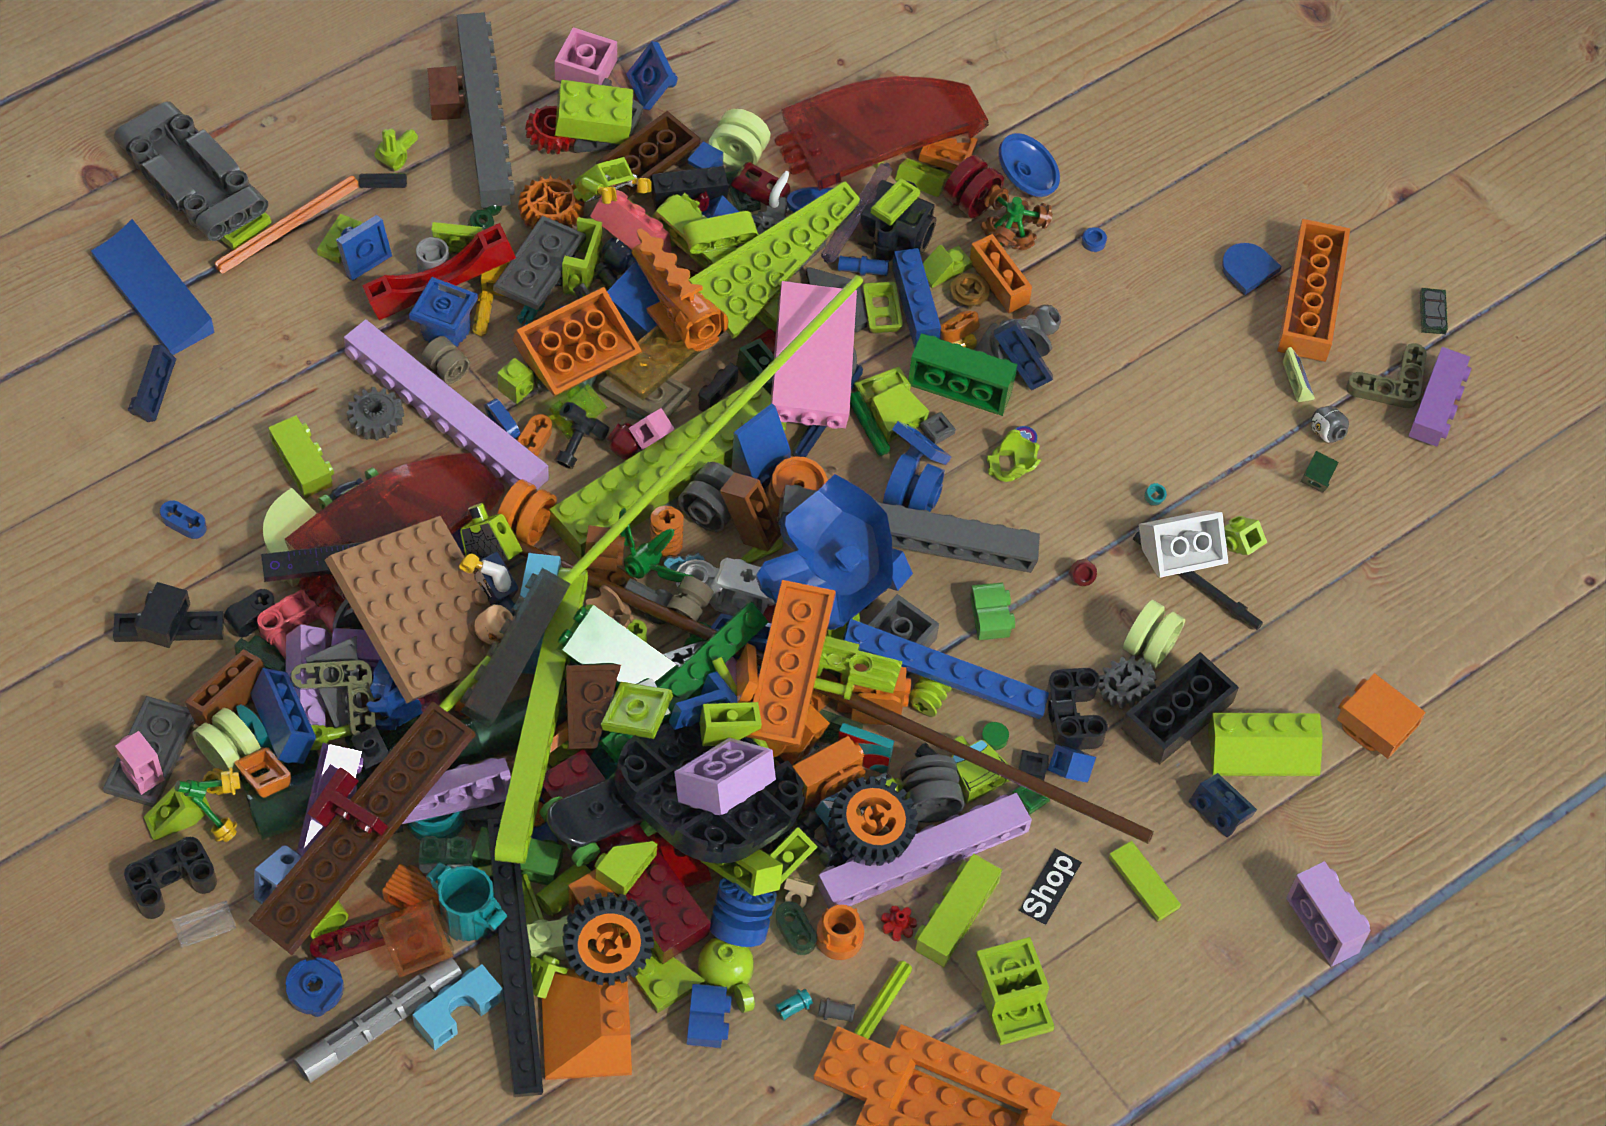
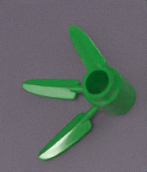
M625 508L619 512V519L627 512ZM630 524L620 533L621 536L625 537L624 546H629L631 552L624 559L625 571L631 577L641 579L652 569L658 571L657 574L660 578L681 583L685 576H691L658 565L662 557V551L674 536V529L670 528L661 532L651 542L642 543L636 549L634 548L635 543Z

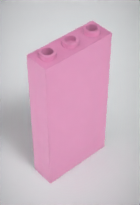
M782 281L778 301L774 359L842 290L841 288ZM857 290L773 375L771 403L776 406L781 422L846 429L850 411Z

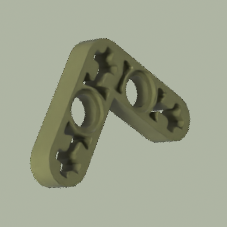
M1417 343L1406 346L1401 360L1398 380L1363 372L1353 373L1350 375L1346 385L1348 393L1354 397L1398 407H1414L1421 395L1427 356L1425 348ZM1412 353L1416 354L1417 359L1415 363H1411ZM1413 372L1418 378L1414 380L1409 379L1405 373ZM1356 382L1361 383V387H1358ZM1377 387H1387L1390 393L1382 394L1377 390ZM1407 388H1411V398L1406 397L1405 393Z
M361 660L305 663L297 665L290 673L291 684L300 690L346 687L349 731L352 737L361 733L355 730V726L360 724V716L354 718L353 712L361 714L369 711L367 706L365 708H357L353 704V697L357 693H363L367 696L368 702H374L370 691L372 671L368 663ZM342 666L347 667L346 672H352L356 669V666H360V670L365 671L366 675L361 677V681H358L356 676H347L348 682H343L344 672ZM332 667L338 671L339 676L336 682L330 683L324 679L323 671L326 668ZM314 668H319L318 680L320 684H315L316 678H309L305 684H301V680L295 677V675L300 673L301 669L305 670V674H315ZM369 711V716H364V724L370 728L375 727L376 724L375 712Z

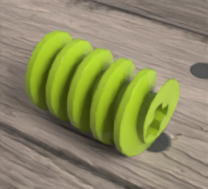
M920 676L919 681L914 685V689L910 691L909 701L923 715L934 717L937 714L936 709L941 708V701L946 700V693L951 692L952 687Z

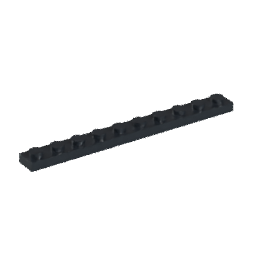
M502 818L487 819L494 898L500 904L501 909L507 914V918L497 927L513 1097L542 1095L543 1084L520 863L495 861V846Z

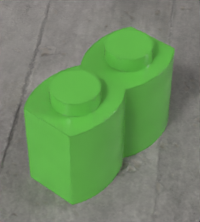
M1003 582L972 585L970 601L978 640L1010 637L1011 630L1015 629V617L1013 613H1009L1008 606L1011 604L1009 590H1005Z

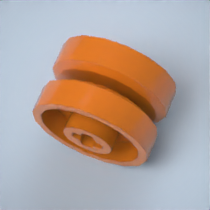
M795 456L785 459L777 465L767 489V499L773 513L778 517L780 497L785 485H799L803 488L817 491L828 481L824 469L811 459Z
M521 479L506 494L498 514L505 516L514 535L516 534V539L534 546L544 535L550 524L551 513L549 509L557 504V497L544 489L537 491L534 484Z

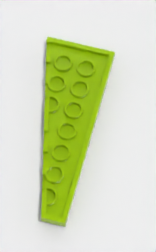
M844 181L689 279V282L702 285L703 290L699 291V293L727 315L729 323L726 331L734 339L780 290L782 281L787 282L860 202V198Z

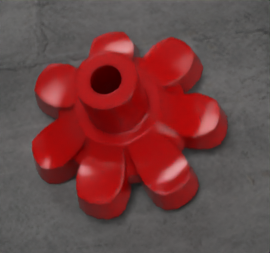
M892 906L889 910L890 913L882 914L881 921L885 923L882 931L885 934L893 932V941H900L902 934L906 938L913 936L912 928L917 927V920L910 917L912 912L909 907H905L901 911L898 906Z

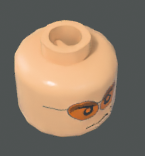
M492 605L475 619V632L481 641L490 645H496L514 628L515 621L511 612L505 607Z

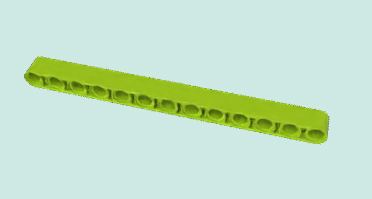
M560 567L556 584L571 568ZM587 570L550 606L497 836L495 861L525 864L565 688L566 666H569L571 661L556 650L560 645L558 639L566 629L570 630L575 623V620H573L574 615L583 606L588 582Z

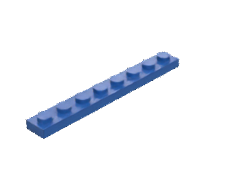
M853 619L847 622L843 640L859 644V651L902 661L901 667H907L906 670L1036 719L1040 720L1044 716L1049 695L1047 691Z

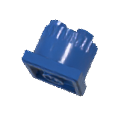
M431 277L409 313V318L420 323V331L424 340L428 341V343L435 338L445 336L458 347L459 343L463 342L466 336L469 335L471 327L470 311L478 299L477 293Z

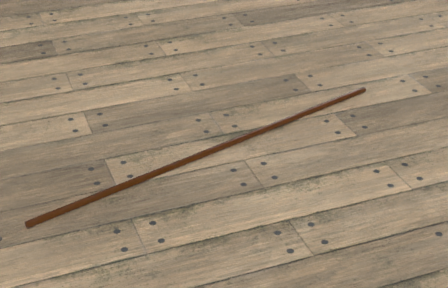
M397 483L393 484L390 489V495L437 517L441 516L442 519L461 528L472 521L471 517ZM517 539L522 548V552L519 554L528 558V553L551 555ZM561 559L562 568H572L574 566ZM588 572L587 586L600 591V587L605 585L612 589L622 602L706 641L717 632L715 629ZM744 645L740 650H738L735 654H737V655L740 656L741 653H742V651H743V649H744V647H745V645ZM756 649L757 664L761 666L765 652ZM814 688L815 691L1144 843L1149 844L1154 831L863 697L852 693L850 700H847L842 695Z

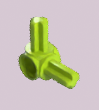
M384 129L382 131L383 141L375 151V158L391 169L398 171L405 164L407 150L418 140V135L413 129H410L396 140L393 129Z

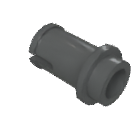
M830 998L826 1000L821 999L818 1016L823 1017V1020L832 1018L852 1022L855 1004L830 1001Z

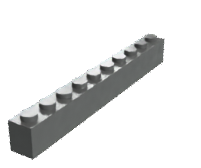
M485 12L458 14V37L481 208L492 205H511L510 195H515L513 180H508V177L512 176L511 162H506V159L509 158L508 144H503V141L507 140L506 126H501V123H504L503 108H498V105H502L501 91H496V88L499 87L498 73H493V70H497L496 56H491V53H495L494 41L488 38V36H492L491 22H486Z
M785 485L780 497L777 525H780L779 521L784 514L787 516L817 491L806 489L799 485ZM876 501L887 513L892 536V547L1028 573L1033 571L1038 562L1040 533Z

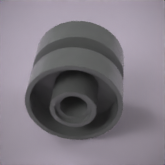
M707 462L696 474L694 481L690 482L679 495L678 501L683 512L702 528L712 532L721 531L732 517L720 490L734 472L720 463Z

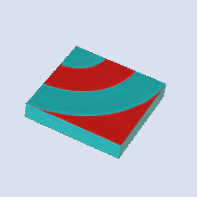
M842 723L838 741L849 736L853 743H858L863 750L862 767L882 774L888 773L894 741Z

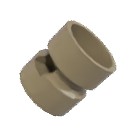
M445 336L435 338L423 351V360L431 369L437 370L436 374L447 384H452L461 379L470 367V360L460 350H457L456 346Z
M685 576L677 588L678 595L672 596L667 608L698 622L703 614L702 607H706L709 604L714 591L701 580Z

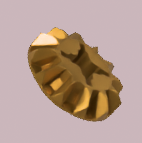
M966 273L957 276L952 281L950 293L952 294L953 301H958L960 307L968 305L971 309L974 305L980 307L984 301L988 300L990 287L981 276ZM974 286V293L966 295V291H969Z

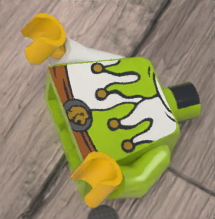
M622 157L596 164L576 178L575 185L577 188L574 189V196L580 202L592 201L602 196V203L610 204L611 201H617L616 190L624 185L633 187L637 184V193L651 192V180L648 178H637L636 175L632 174L625 158Z

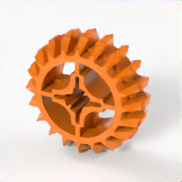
M550 174L548 179L540 176L538 182L531 180L530 185H525L523 192H520L518 210H520L521 220H524L526 227L531 226L532 230L542 215L573 228V225L577 226L578 217L582 218L584 214L585 203L575 198L574 189L577 187L575 184L571 185L570 179L562 181L561 176L553 179Z

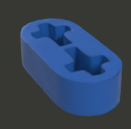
M497 398L484 404L486 414L493 422L515 439L521 435L516 422Z
M175 500L167 501L161 506L160 515L162 522L166 526L191 539H198L206 533V521L202 514ZM175 511H177L178 516L172 514L170 517L168 516L169 512L174 513ZM189 523L192 525L199 523V527L193 526L190 528Z

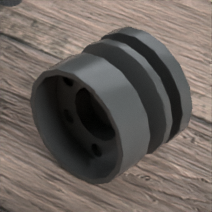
M938 754L926 755L907 762L901 768L902 788L907 792L905 800L911 798L914 802L911 809L916 808L917 810L915 820L923 823L939 822L953 815H958L963 810L965 803L962 788L958 784L960 778L954 758Z

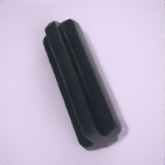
M361 173L359 175L360 188L407 187V175L405 173Z

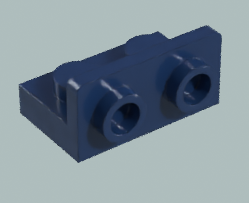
M1218 773L1200 783L1189 799V803L1225 837L1231 836L1238 825L1251 818L1257 811V808Z

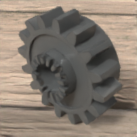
M372 387V392L370 393L363 389L361 397L356 394L353 396L354 402L348 403L347 418L350 428H355L357 436L361 434L366 440L370 438L378 441L381 438H389V435L393 432H398L397 426L403 424L404 409L401 399H396L394 392L387 395L386 388H383L381 392H377L376 387Z

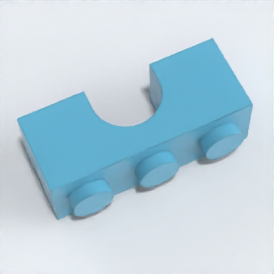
M482 964L476 969L470 968L454 985L445 986L440 990L436 998L430 1002H423L415 1009L414 1014H412L414 1026L430 1046L436 1050L458 1034L457 1023L451 1017V1013L457 1007L470 1006L480 1016H483L504 1000L503 988Z

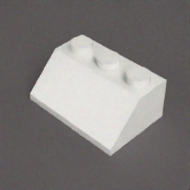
M1206 510L1139 524L1142 550L1157 577H1165L1228 563L1222 512Z

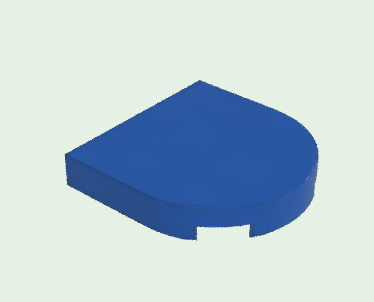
M1238 243L1231 246L1225 252L1222 261L1224 275L1244 295L1279 273L1282 267L1264 249L1251 243Z

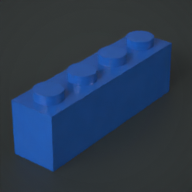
M919 249L894 251L892 271L915 348L921 333L940 338L941 325Z
M262 668L250 695L278 760L283 762L304 764L316 739L315 733L295 688L291 684L288 673Z

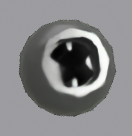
M1040 305L1033 310L1031 315H1035L1038 318L1041 331L1046 336L1054 334L1059 329L1061 316L1052 305Z

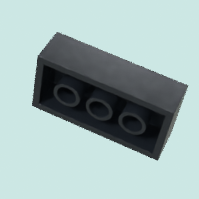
M1199 652L1125 714L1121 729L1160 765L1209 724L1213 713H1222L1234 702L1239 687L1205 655Z

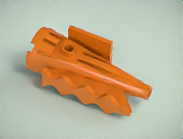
M642 228L637 229V236L641 244L633 248L632 255L660 302L646 308L647 313L672 343L682 340L688 349L693 348L695 351H703L710 348L720 340L718 337L720 332L727 330L729 323L727 315L699 293V291L703 290L702 285L689 282L690 271L688 269L677 268L675 265L677 256L674 253H667L662 250L664 245L662 238L651 237Z

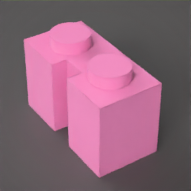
M139 731L133 735L125 736L120 740L119 744L115 745L118 757L121 759L120 764L124 774L141 795L165 780L157 753Z

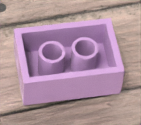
M732 738L726 739L675 771L678 802L690 805L692 808L710 811L715 815L727 813L731 808L746 801L748 797L763 790L765 786L776 780L772 749Z
M1324 861L1297 874L1286 899L1330 966L1332 967L1358 954L1371 931L1370 925L1366 917L1362 914L1360 915L1354 906V900L1350 893L1345 892L1340 885L1336 872L1330 869Z

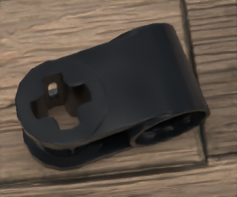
M267 589L256 590L251 595L226 609L224 618L239 637H247L259 628L257 623L259 614L275 605L273 593Z

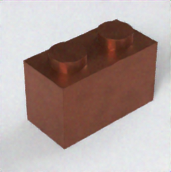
M456 66L427 68L432 121L461 119L460 109L465 108L464 94H459L458 91L463 90L462 75L457 76Z

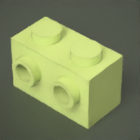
M567 916L554 921L537 920L527 925L530 958L534 956L543 959L544 954L560 960L568 959L562 938L564 936V924L568 923Z

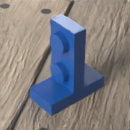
M718 672L708 674L701 691L702 695L675 704L669 720L674 730L685 726L690 727L698 723L703 704L737 703V696Z

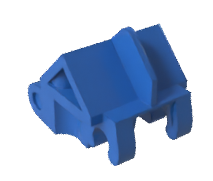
M380 659L373 672L374 678L370 691L374 699H381L378 702L369 701L367 707L370 712H380L382 717L388 716L386 720L377 719L375 721L378 730H396L397 726H401L423 713L421 709L422 704L418 699L406 703L382 659Z

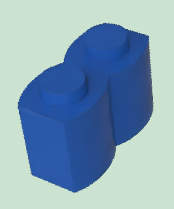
M692 985L687 1045L721 1048L722 1040H728L729 1023L724 1022V1013H730L732 996H726L727 987Z

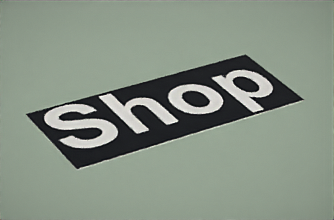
M1055 848L1019 911L1046 925L1082 862Z

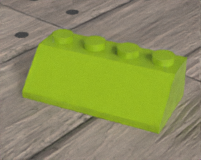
M1320 713L1212 714L1208 725L1212 776L1217 773L1221 776H1320L1323 742Z

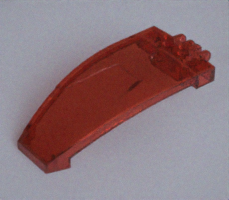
M883 77L841 86L781 109L783 120L789 131L777 135L775 143L778 147L783 146L780 149V153L784 157L785 163L792 164L789 167L790 173L796 175L809 171L820 191L842 182L841 177L909 151L967 133L969 139L973 138L989 126V122L971 87L967 84L927 77Z
M471 453L444 455L410 464L407 463L372 477L347 491L286 537L285 542L290 551L368 542L438 516L442 517L452 535L472 519L468 508L483 503L484 507L491 511L504 493V485ZM333 574L305 577L298 583V586L305 590V593L310 597L316 595L324 587L327 588L315 600V604L318 607L326 605V603H329L334 598L341 603L346 599Z

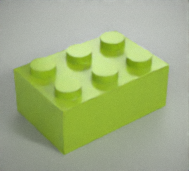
M561 79L557 98L555 136L622 144L629 138L631 131L633 89Z

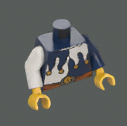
M495 552L480 561L474 554H469L463 558L459 568L466 573H474V579L480 589L486 593L490 605H501L509 610L512 616H515L517 606L512 599L519 589L499 553Z

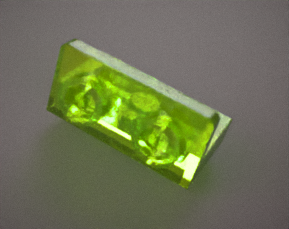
M589 384L581 388L576 385L566 393L568 399L563 403L559 400L548 409L550 412L548 417L551 421L553 420L568 440L573 434V431L570 429L572 423L560 416V410L565 402H572L586 411L588 418H596L608 408Z

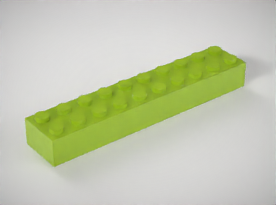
M752 382L550 508V526L574 554L581 559L585 555L588 526L611 528L619 520L621 509L625 508L628 511ZM763 387L630 523V529L651 517L652 512L656 508L664 506L676 497H679L688 484L694 481L696 474L707 462L720 463L726 467L732 465L734 432L771 404V395ZM781 422L782 427H783V429H784V431H785V430H786V422Z

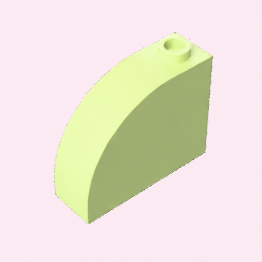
M293 488L278 497L267 511L263 523V537L267 553L342 545L341 537ZM307 577L281 581H287L292 587H295Z

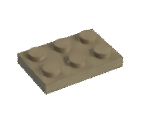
M635 356L620 363L599 384L600 392L643 417H647L662 408L667 418H669L691 395V388Z

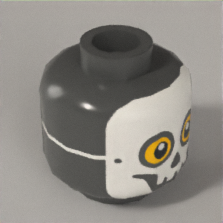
M1321 407L1312 415L1311 428L1325 442L1334 443L1342 440L1347 435L1349 420L1336 407Z

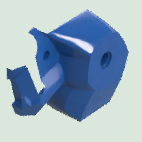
M834 474L817 492L787 516L784 514L779 521L780 532L784 542L795 552L764 562L756 575L760 590L767 597L773 599L775 604L777 603L782 580L835 590L836 595L828 629L832 630L842 627L891 586L893 577L892 536L887 513L861 488Z

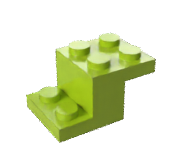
M1031 937L977 951L976 958L985 980L981 995L999 1045L1054 1031L1055 1026L1045 1002L1049 985Z

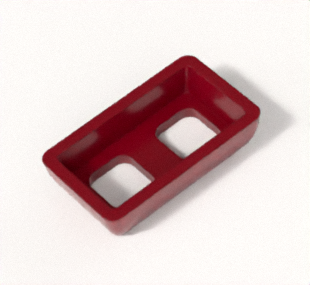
M747 162L735 176L731 185L761 203L770 206L769 197L772 190L768 189L767 185L769 183L774 186L779 178L751 162ZM748 171L751 174L759 177V180L754 181L748 178L745 174ZM787 182L780 193V198L785 197L787 199L790 194V185Z

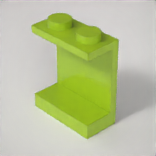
M578 217L577 231L586 234V240L579 249V251L586 253L585 259L565 256L562 262L563 293L576 296L573 288L582 283L590 292L595 277L594 269L599 264L602 256V222L590 218Z

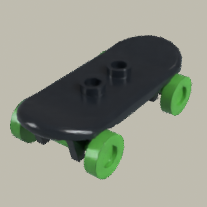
M614 774L604 781L565 798L559 796L551 799L539 812L555 836L568 844L570 851L574 850L576 846L579 848L572 856V860L578 867L590 863L598 856L600 848L595 842L640 822V827L647 836L657 832L622 799L615 784Z

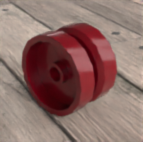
M972 155L962 161L952 172L945 184L943 196L951 204L959 206L960 210L969 218H976L989 208L984 205V200L991 187L997 184L1002 189L1004 177L996 169L988 168L987 162L979 156Z

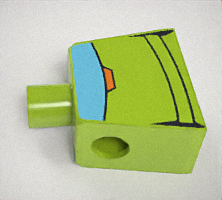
M963 736L954 739L1008 764L985 740H979L969 745ZM954 754L951 756L957 764V773L960 778L958 784L962 788L966 805L1010 781Z

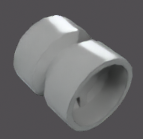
M429 237L419 242L416 247L418 272L429 270L449 260V249L446 242L436 237Z

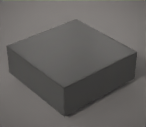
M942 412L920 423V429L935 444L954 435L956 431Z

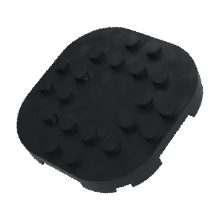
M667 722L659 727L654 739L638 738L636 735L630 738L624 745L615 768L614 778L617 790L631 809L682 853L709 863L736 862L750 856L778 838L796 822L805 799L802 792L804 784L802 778L788 760L780 764L773 758L775 781L765 786L763 790L748 797L746 801L737 804L727 813L715 815L710 811L692 808L690 805L678 802L675 771L715 747L702 746L699 722L690 727L685 726L676 730ZM749 737L740 739V741L758 745Z

